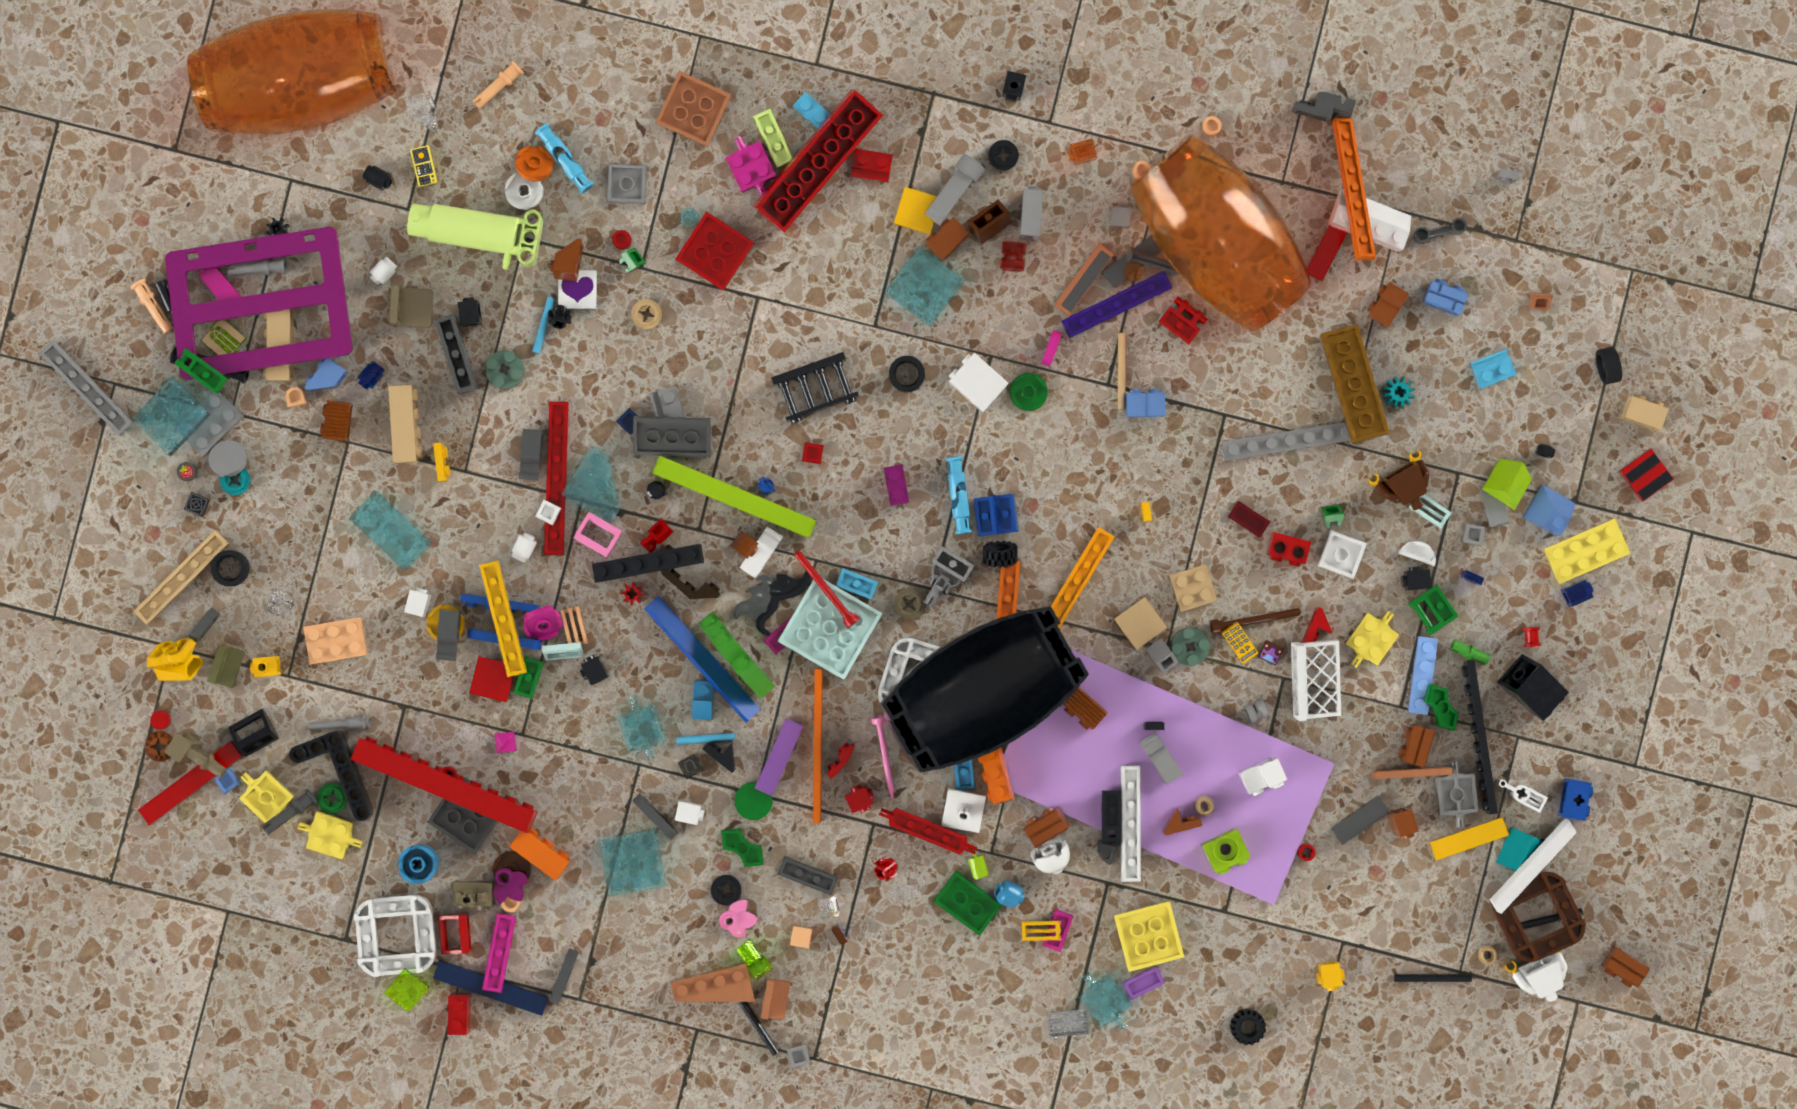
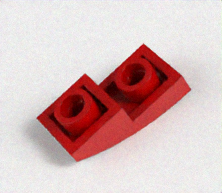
M845 743L838 749L840 753L837 756L841 762L838 763L836 760L827 767L829 769L827 775L830 779L849 760L855 747L853 743L850 745Z

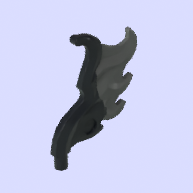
M807 571L799 580L784 574H777V580L767 575L759 576L756 579L762 580L763 584L750 587L745 591L746 593L751 592L752 596L750 599L737 604L734 609L735 618L737 619L739 614L742 613L748 614L756 622L757 629L769 636L770 632L764 627L766 620L778 609L779 601L794 598L807 588L811 578Z

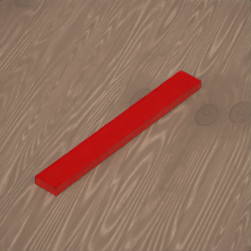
M549 401L546 501L560 507L561 510L553 525L545 522L544 555H564L569 402Z

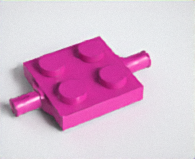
M738 136L734 140L739 149L725 158L741 192L757 188L760 195H762L766 190L764 184L777 175L761 141L752 145H745L742 136Z

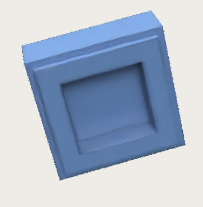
M231 767L228 768L222 778L217 776L214 778L223 794L228 793L241 784Z

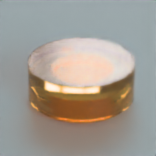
M1130 262L1124 268V276L1129 281H1138L1143 275V267L1138 262Z

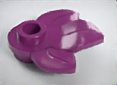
M508 868L499 869L495 874L496 885L493 888V895L496 901L501 904L507 897L515 901H522L524 897L522 886L529 882L527 876L520 871L512 872ZM502 874H506L508 876L507 881L502 880Z

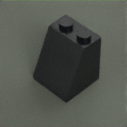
M1523 654L1497 682L1530 713L1542 721L1551 715L1552 711L1569 693L1541 664Z

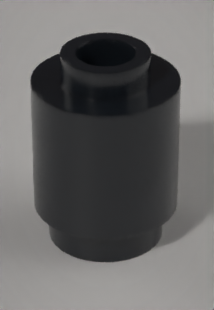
M368 165L362 176L366 183L381 191L385 188L389 189L393 181L390 173L375 165Z

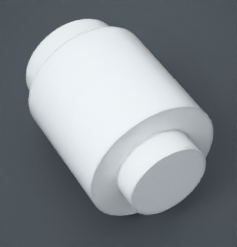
M385 257L370 271L372 274L370 278L377 285L380 283L384 285L396 272L395 269L398 266L388 257Z
M524 533V535L519 534L511 556L521 562H526L537 544L534 541L535 537L528 533Z

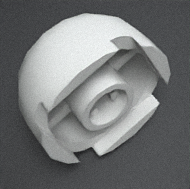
M1052 838L1043 843V846L1039 849L1033 848L1031 851L1032 861L1044 873L1058 874L1063 871L1070 861L1068 844L1066 840L1062 841L1061 838Z

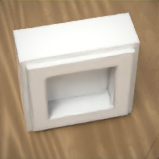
M543 500L535 517L553 525L561 508Z

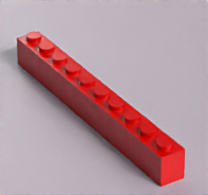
M366 736V739L359 738L350 760L524 833L530 832L538 811L533 809V805L526 802L519 804L516 802V798L509 795L502 797L498 795L499 791L490 787L487 790L481 788L482 784L471 780L470 783L464 781V776L457 773L450 775L446 773L447 769L436 765L433 768L428 766L429 762L418 758V761L411 758V754L404 751L397 753L394 751V747L383 744V746L376 744L377 740Z

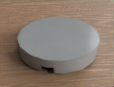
M233 440L221 441L216 444L208 456L211 469L221 477L237 475L245 468L247 463V452L240 443Z

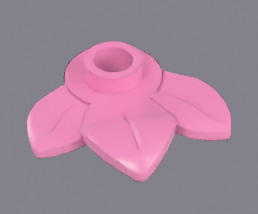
M738 900L730 905L728 911L720 915L719 924L723 929L729 930L732 936L743 938L746 937V928L752 927L757 922V917L746 911L747 900ZM732 918V922L727 924L726 919Z

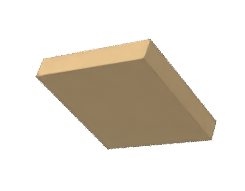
M1143 597L1114 618V621L1135 650L1167 628L1146 597Z

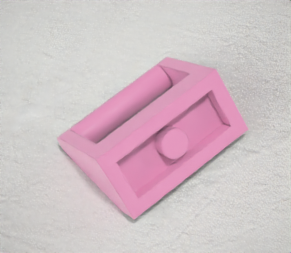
M588 512L573 538L609 558L622 531ZM589 521L615 535L608 548L582 535Z

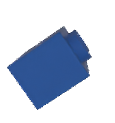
M1564 778L1558 816L1585 821L1586 817L1590 814L1588 803L1589 798L1593 796L1592 783ZM1578 797L1580 802H1575L1573 799Z

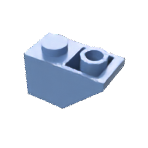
M330 358L322 359L317 365L318 370L314 375L311 374L305 381L307 385L304 388L311 392L338 388L349 372Z

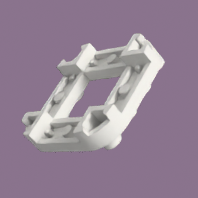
M904 638L896 642L890 651L878 689L880 703L902 679L909 657L922 661L940 647L913 638Z
M420 895L372 898L363 902L357 908L356 913H354L358 947L357 962L364 972L372 977L420 973L433 965L437 954L433 909L427 898ZM413 915L416 952L379 956L376 918Z

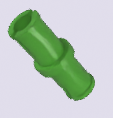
M1454 639L1450 646V651L1465 656L1467 660L1472 659L1486 665L1490 659V654L1475 649L1473 645L1469 646L1459 642Z

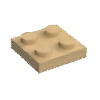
M1206 564L1169 575L1180 612L1217 601Z

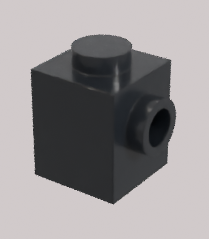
M1011 71L1007 72L1002 97H1005L1006 101L1016 102L1021 100L1026 75Z
M1420 566L1409 567V571H1404V575L1401 576L1402 587H1405V591L1431 589L1430 569L1420 570Z
M593 654L583 659L585 663L581 664L582 669L580 672L584 680L588 679L590 685L610 677L600 656L595 657Z

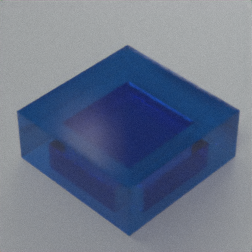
M1464 570L1460 577L1476 585H1482L1484 580L1483 577Z

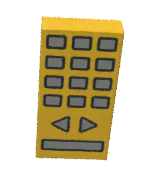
M1238 622L1221 632L1242 664L1259 654Z

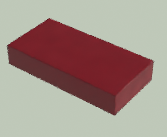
M1237 501L1228 515L1229 519L1259 538L1270 523L1269 520L1240 501Z

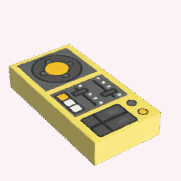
M430 146L410 149L418 186L425 187L437 184L438 180Z

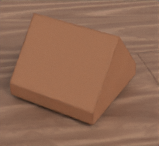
M1530 292V309L1549 310L1553 294Z

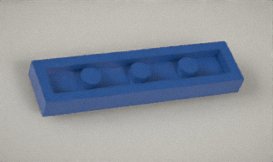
M461 594V601L465 602V606L477 607V604H482L484 609H490L487 597ZM509 601L512 613H515V610H522V614L525 615L527 612L540 608V605Z

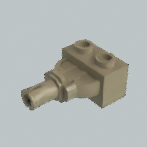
M193 732L176 733L164 753L178 763H191L194 761L201 765V770L208 769L219 778L226 774L228 769L216 762L213 754L208 755L201 749L204 743L199 741L201 738Z
M495 881L453 882V906H458V909H470L477 906L479 910H488L489 906L494 905L493 888Z

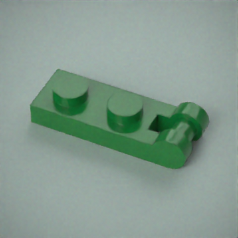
M185 348L181 358L177 359L174 364L218 395L229 379ZM189 359L193 360L189 366L186 365Z

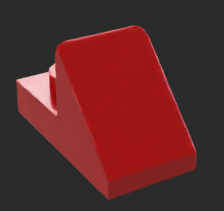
M1316 607L1301 643L1316 642L1319 636L1318 629L1333 634L1322 608Z

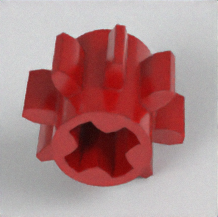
M632 582V587L625 584V592H620L626 597L623 602L629 600L631 606H633L634 601L641 603L640 596H645L644 593L640 592L643 586L637 588L635 587V582ZM632 588H634V592L638 593V595L634 596L633 599H631V596L628 595V592H631Z
M884 856L874 863L877 866L874 869V873L880 880L885 879L887 882L897 876L895 871L898 869V866L892 858L887 859Z

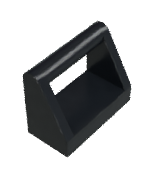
M263 708L229 726L237 750L245 757L279 739ZM262 717L265 727L241 740L237 731Z

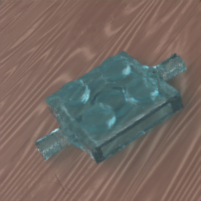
M637 696L630 697L632 709L627 713L618 715L628 751L645 750L648 761L655 758L652 747L666 741L656 705L639 707Z
M1089 972L1083 975L1082 978H1084L1089 986L1078 998L1098 1025L1103 1028L1108 1023L1115 1021L1121 1030L1124 1029L1128 1024H1126L1121 1016L1132 1004L1110 974L1097 981L1092 978Z

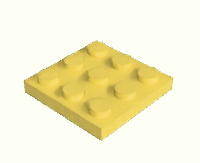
M1170 901L1114 915L1128 972L1184 958Z

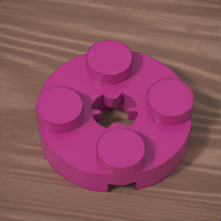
M549 605L527 612L524 615V631L531 639L532 637L540 641L551 639L558 634V630L563 625L559 612Z

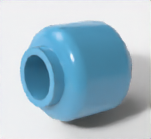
M1009 880L999 883L994 894L999 904L1009 908H1015L1018 904H1021L1025 896L1021 885Z

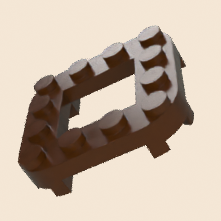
M1547 871L1538 874L1502 914L1497 912L1492 905L1493 914L1512 953L1522 962L1539 961L1578 943L1584 936L1585 919L1582 918L1565 884V879L1556 873ZM1547 892L1564 927L1530 942L1513 907Z

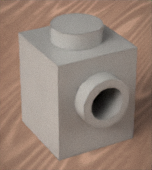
M1159 639L1145 649L1162 673H1165L1179 663L1162 639Z

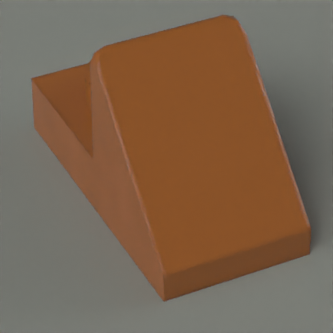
M1176 807L1162 831L1166 836L1203 825L1201 818H1196L1195 815L1184 817V821H1181L1179 810Z

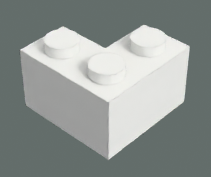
M1276 757L1268 758L1238 772L1247 793H1253L1254 796L1264 792L1263 788L1265 787L1276 789L1284 785L1283 781L1288 780Z

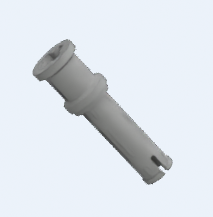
M285 257L277 260L267 259L263 260V262L227 266V268L234 269L227 270L229 276L264 273L265 275H271V273L287 274L288 271Z

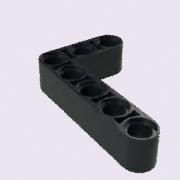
M330 732L291 748L289 758L294 763L305 762L329 752L354 818L358 821L371 818L373 815L372 804L355 761L350 760L352 753L342 732ZM333 735H337L339 737L340 741L338 745H334L331 742V738ZM315 742H319L321 744L322 748L320 752H316L314 750L313 746ZM297 749L303 751L304 756L302 759L296 757ZM340 753L346 755L345 763H341L338 760ZM347 771L353 773L352 781H348L345 778ZM353 789L360 791L359 799H355L352 796ZM360 807L367 809L366 817H362L359 814Z

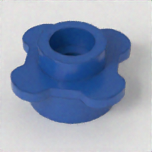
M763 476L759 479L760 482L757 483V486L763 494L768 495L775 492V485L769 478Z

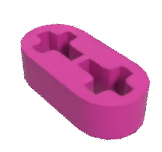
M1053 329L1041 364L1051 366L1062 332Z

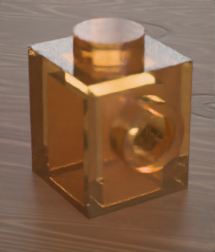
M1093 138L1072 143L1069 147L1070 150H1067L1069 161H1073L1074 165L1097 159Z

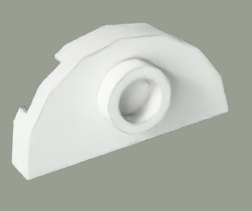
M1408 542L1398 552L1400 555L1435 566L1436 557L1434 552L1424 542Z

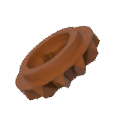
M164 731L151 733L145 739L144 748L146 755L153 761L158 762L170 759L171 757L164 753L167 747L162 748L161 752H159L157 748L152 746L157 745L158 741L168 746L173 737Z

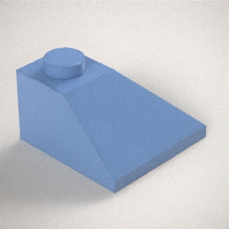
M1541 484L1523 518L1556 537L1561 536L1572 517L1576 503Z

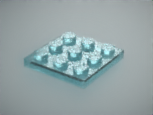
M918 247L887 288L885 294L931 327L965 280Z
M171 377L140 409L133 419L167 455L172 456L211 414L174 377Z
M657 829L599 839L609 896L666 887Z

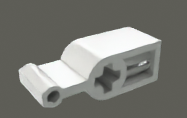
M767 526L757 541L759 543L757 545V552L752 557L745 558L739 568L757 578L783 536Z
M1496 779L1495 781L1497 786L1509 790V795L1513 800L1535 812L1540 813L1548 797L1525 785L1515 784L1511 786L1503 779ZM1517 790H1521L1523 796H1519V794L1516 793Z

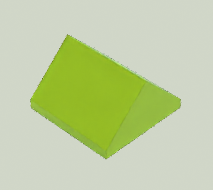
M1500 458L1482 490L1515 510L1532 478L1524 462Z

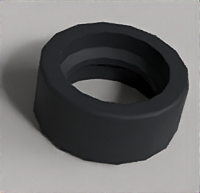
M1612 346L1597 350L1596 366L1601 381L1605 385L1620 382L1622 380V365L1616 349Z
M901 356L891 364L889 380L898 391L904 393L913 392L923 384L925 369L917 358ZM903 363L913 364L918 370V378L911 385H903L896 378V370Z
M224 550L218 553L210 565L214 580L224 586H237L243 583L250 571L247 558L242 553L234 550ZM227 557L236 558L241 564V572L235 579H225L219 572L220 562Z

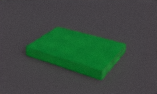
M958 871L953 873L933 901L979 936L1002 906L996 899Z

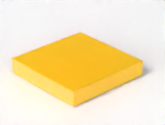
M904 187L894 224L930 235L934 221L926 216L925 212L937 196Z

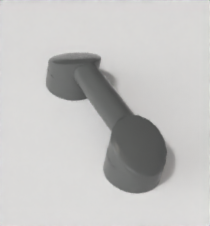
M1456 218L1447 227L1431 231L1425 227H1420L1416 229L1414 239L1419 244H1425L1428 239L1450 233L1461 235L1466 230L1467 223L1463 218Z

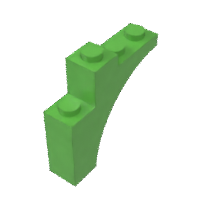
M711 612L698 623L719 653L731 664L737 674L760 699L775 687L769 677L749 656L714 612Z

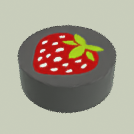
M183 462L177 468V476L183 481H192L197 476V468L190 462Z

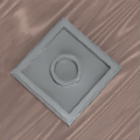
M608 164L607 203L646 204L647 165Z

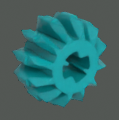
M1397 376L1393 377V382L1388 380V386L1383 387V390L1388 393L1382 395L1383 398H1389L1386 404L1388 405L1393 402L1392 408L1394 409L1397 405H1399L1400 409H1403L1404 403L1410 405L1409 399L1415 398V395L1410 394V392L1415 391V388L1408 387L1412 382L1408 381L1405 384V377H1401L1399 381ZM1402 390L1403 394L1399 397V395H1395V391Z

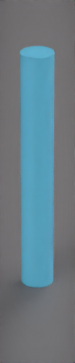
M547 297L532 350L534 353L540 354L549 322L548 310H552L555 298Z
M734 733L677 737V745L735 741Z

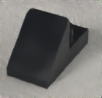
M708 742L703 747L706 753L731 773L736 770L733 743L723 754L720 752L722 749L714 742L712 744Z

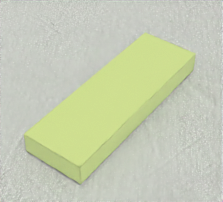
M771 109L753 116L776 168L779 169L787 165L793 157Z

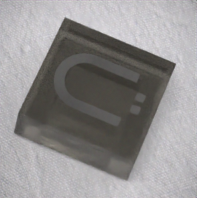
M695 753L678 762L686 780L703 771Z

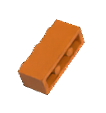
M531 828L529 833L520 831L509 847L555 881L558 880L571 862L569 855L561 849L559 851L553 847L554 844L547 838L541 839L537 836L538 832Z

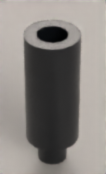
M162 280L154 284L166 312L171 313L172 316L168 281Z

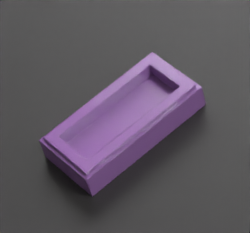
M1157 965L1122 983L1130 1000H1133L1165 984V981Z

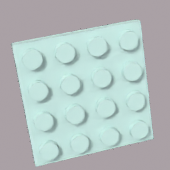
M813 580L778 642L844 680L883 613L824 580L846 609L859 617L855 624L847 628L843 623L844 620L841 613Z

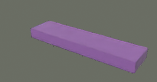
M786 718L755 789L770 796L773 795L804 727L803 725Z

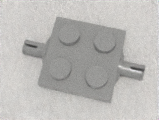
M1458 761L1450 762L1452 775L1435 777L1439 815L1455 816L1456 827L1458 828L1465 827L1463 815L1479 812L1475 773H1459Z

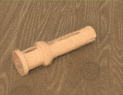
M512 61L511 65L503 72L500 71L499 77L472 101L481 109L506 85L511 86L512 81L520 74L523 75L524 72Z
M146 279L135 282L130 288L140 298L139 302L147 307L163 334L170 333L174 330V327L155 300L156 294L151 292L146 284Z

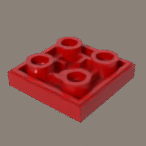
M478 656L469 694L507 703L514 676L507 677L504 662Z

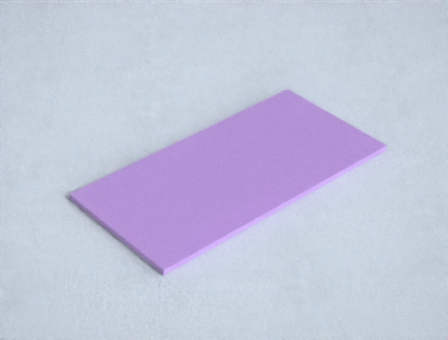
M1071 650L1075 657L1081 659L1089 673L1079 688L1108 713L1093 730L1090 727L1086 730L1078 723L1080 719L1076 715L1071 717L1064 711L1066 706L1062 704L1035 728L1009 743L1004 752V758L1013 792L1044 806H1052L1053 809L1060 807L1063 814L1102 830V790H1121V766L1140 765L1141 848L1274 905L1335 763ZM1163 722L1164 730H1144L1143 723ZM1153 732L1157 733L1183 775L1169 784H1165L1139 743ZM1268 758H1278L1288 779L1283 781L1284 785L1276 789L1265 787L1263 788L1264 792L1256 796L1253 793L1248 794L1238 772ZM1202 796L1211 798L1214 803L1212 813L1206 816L1198 814L1195 810V802ZM1203 802L1201 804L1202 809H1206L1208 807L1206 802ZM1176 807L1179 810L1181 821H1184V817L1195 815L1196 818H1201L1203 825L1166 836L1162 831ZM1233 828H1237L1251 857L1247 859V863L1241 866H1237V864L1231 866V870L1222 875L1220 873L1216 874L1201 844ZM1108 829V833L1115 835V829ZM1223 844L1220 847L1222 854H1226L1230 850L1228 844Z

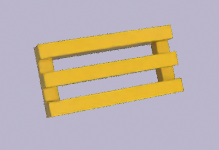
M1061 921L1022 922V941L1061 940ZM1026 925H1055V929H1026ZM1056 932V936L1026 937V933Z

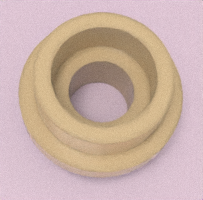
M1207 796L1199 797L1195 802L1197 813L1203 816L1212 813L1214 809L1212 799ZM1203 802H1206L1208 805L1206 809L1201 808Z
M1483 946L1478 951V959L1485 965H1491L1497 960V951L1491 946ZM1490 952V957L1486 959L1484 953Z

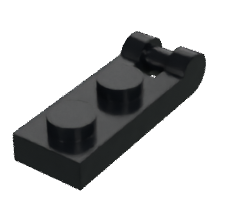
M1102 790V844H1121V790ZM1108 829H1115V835H1108Z

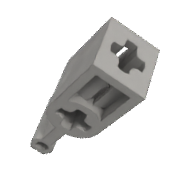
M1153 732L1139 742L1165 784H1169L1183 775L1156 732Z

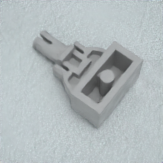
M943 546L940 547L932 561L934 563L931 569L932 577L928 583L932 585L933 581L937 580L923 601L928 604L930 599L934 597L929 605L934 608L946 586L948 588L945 593L949 594L952 588L957 587L962 581H966L974 567L973 564Z

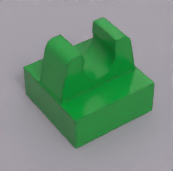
M636 248L625 251L621 254L622 257L619 260L620 264L626 262L628 268L625 270L626 272L641 268L646 264Z
M1340 504L1321 507V514L1327 528H1330V523L1336 521L1337 526H1341L1342 520H1344V512Z

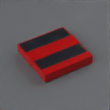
M1652 448L1619 471L1641 502H1644L1674 480Z

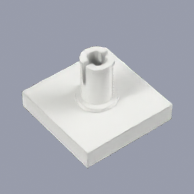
M948 788L941 826L979 833L986 794Z

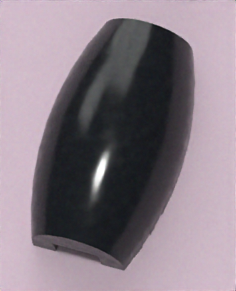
M1051 606L1003 616L955 637L913 667L880 703L881 711L903 752L918 772H927L958 765L989 754L1015 741L1049 717L1088 677L1089 673L1081 659L1074 656L1057 626L1061 623Z

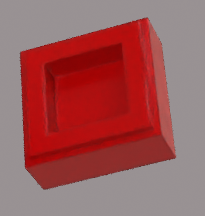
M805 442L802 462L821 464L824 445Z

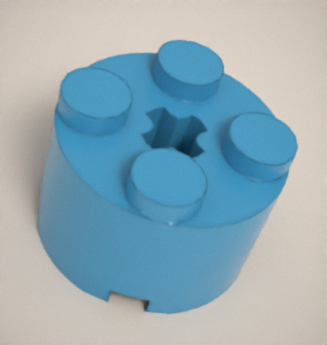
M420 843L410 846L401 853L398 859L399 873L409 883H425L437 874L440 867L439 855L434 848L427 844ZM421 860V861H422V863H421L422 866L419 867V868H417V867H416V865H417V862H416V861Z

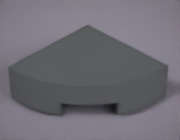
M1099 840V855L1104 862L1111 865L1117 847L1111 844H1102L1101 840Z

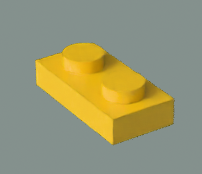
M441 442L433 443L438 482H448V477L451 476L449 465L446 466L445 458H448L447 446L444 447V443Z

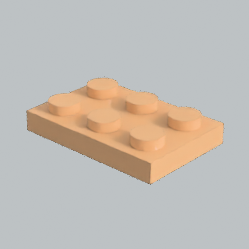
M362 617L303 627L310 665L368 655Z

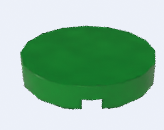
M1023 373L1012 382L1010 398L1017 408L1024 411H1034L1040 408L1046 401L1048 395L1047 385L1039 375Z
M748 782L742 785L734 798L737 812L743 818L749 820H759L765 817L773 804L772 796L755 789L757 782Z

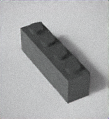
M452 314L436 319L435 324L457 393L463 395L479 390L457 317Z

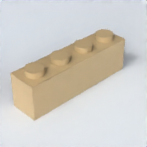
M294 309L264 313V319L267 320V327L264 328V338L267 339V346H264V348L294 344ZM293 364L263 368L264 377L270 382H293Z
M413 385L388 386L393 463H418L419 458H422L421 446H418L421 431L420 427H417V420H419L420 415L415 402L418 401V390Z

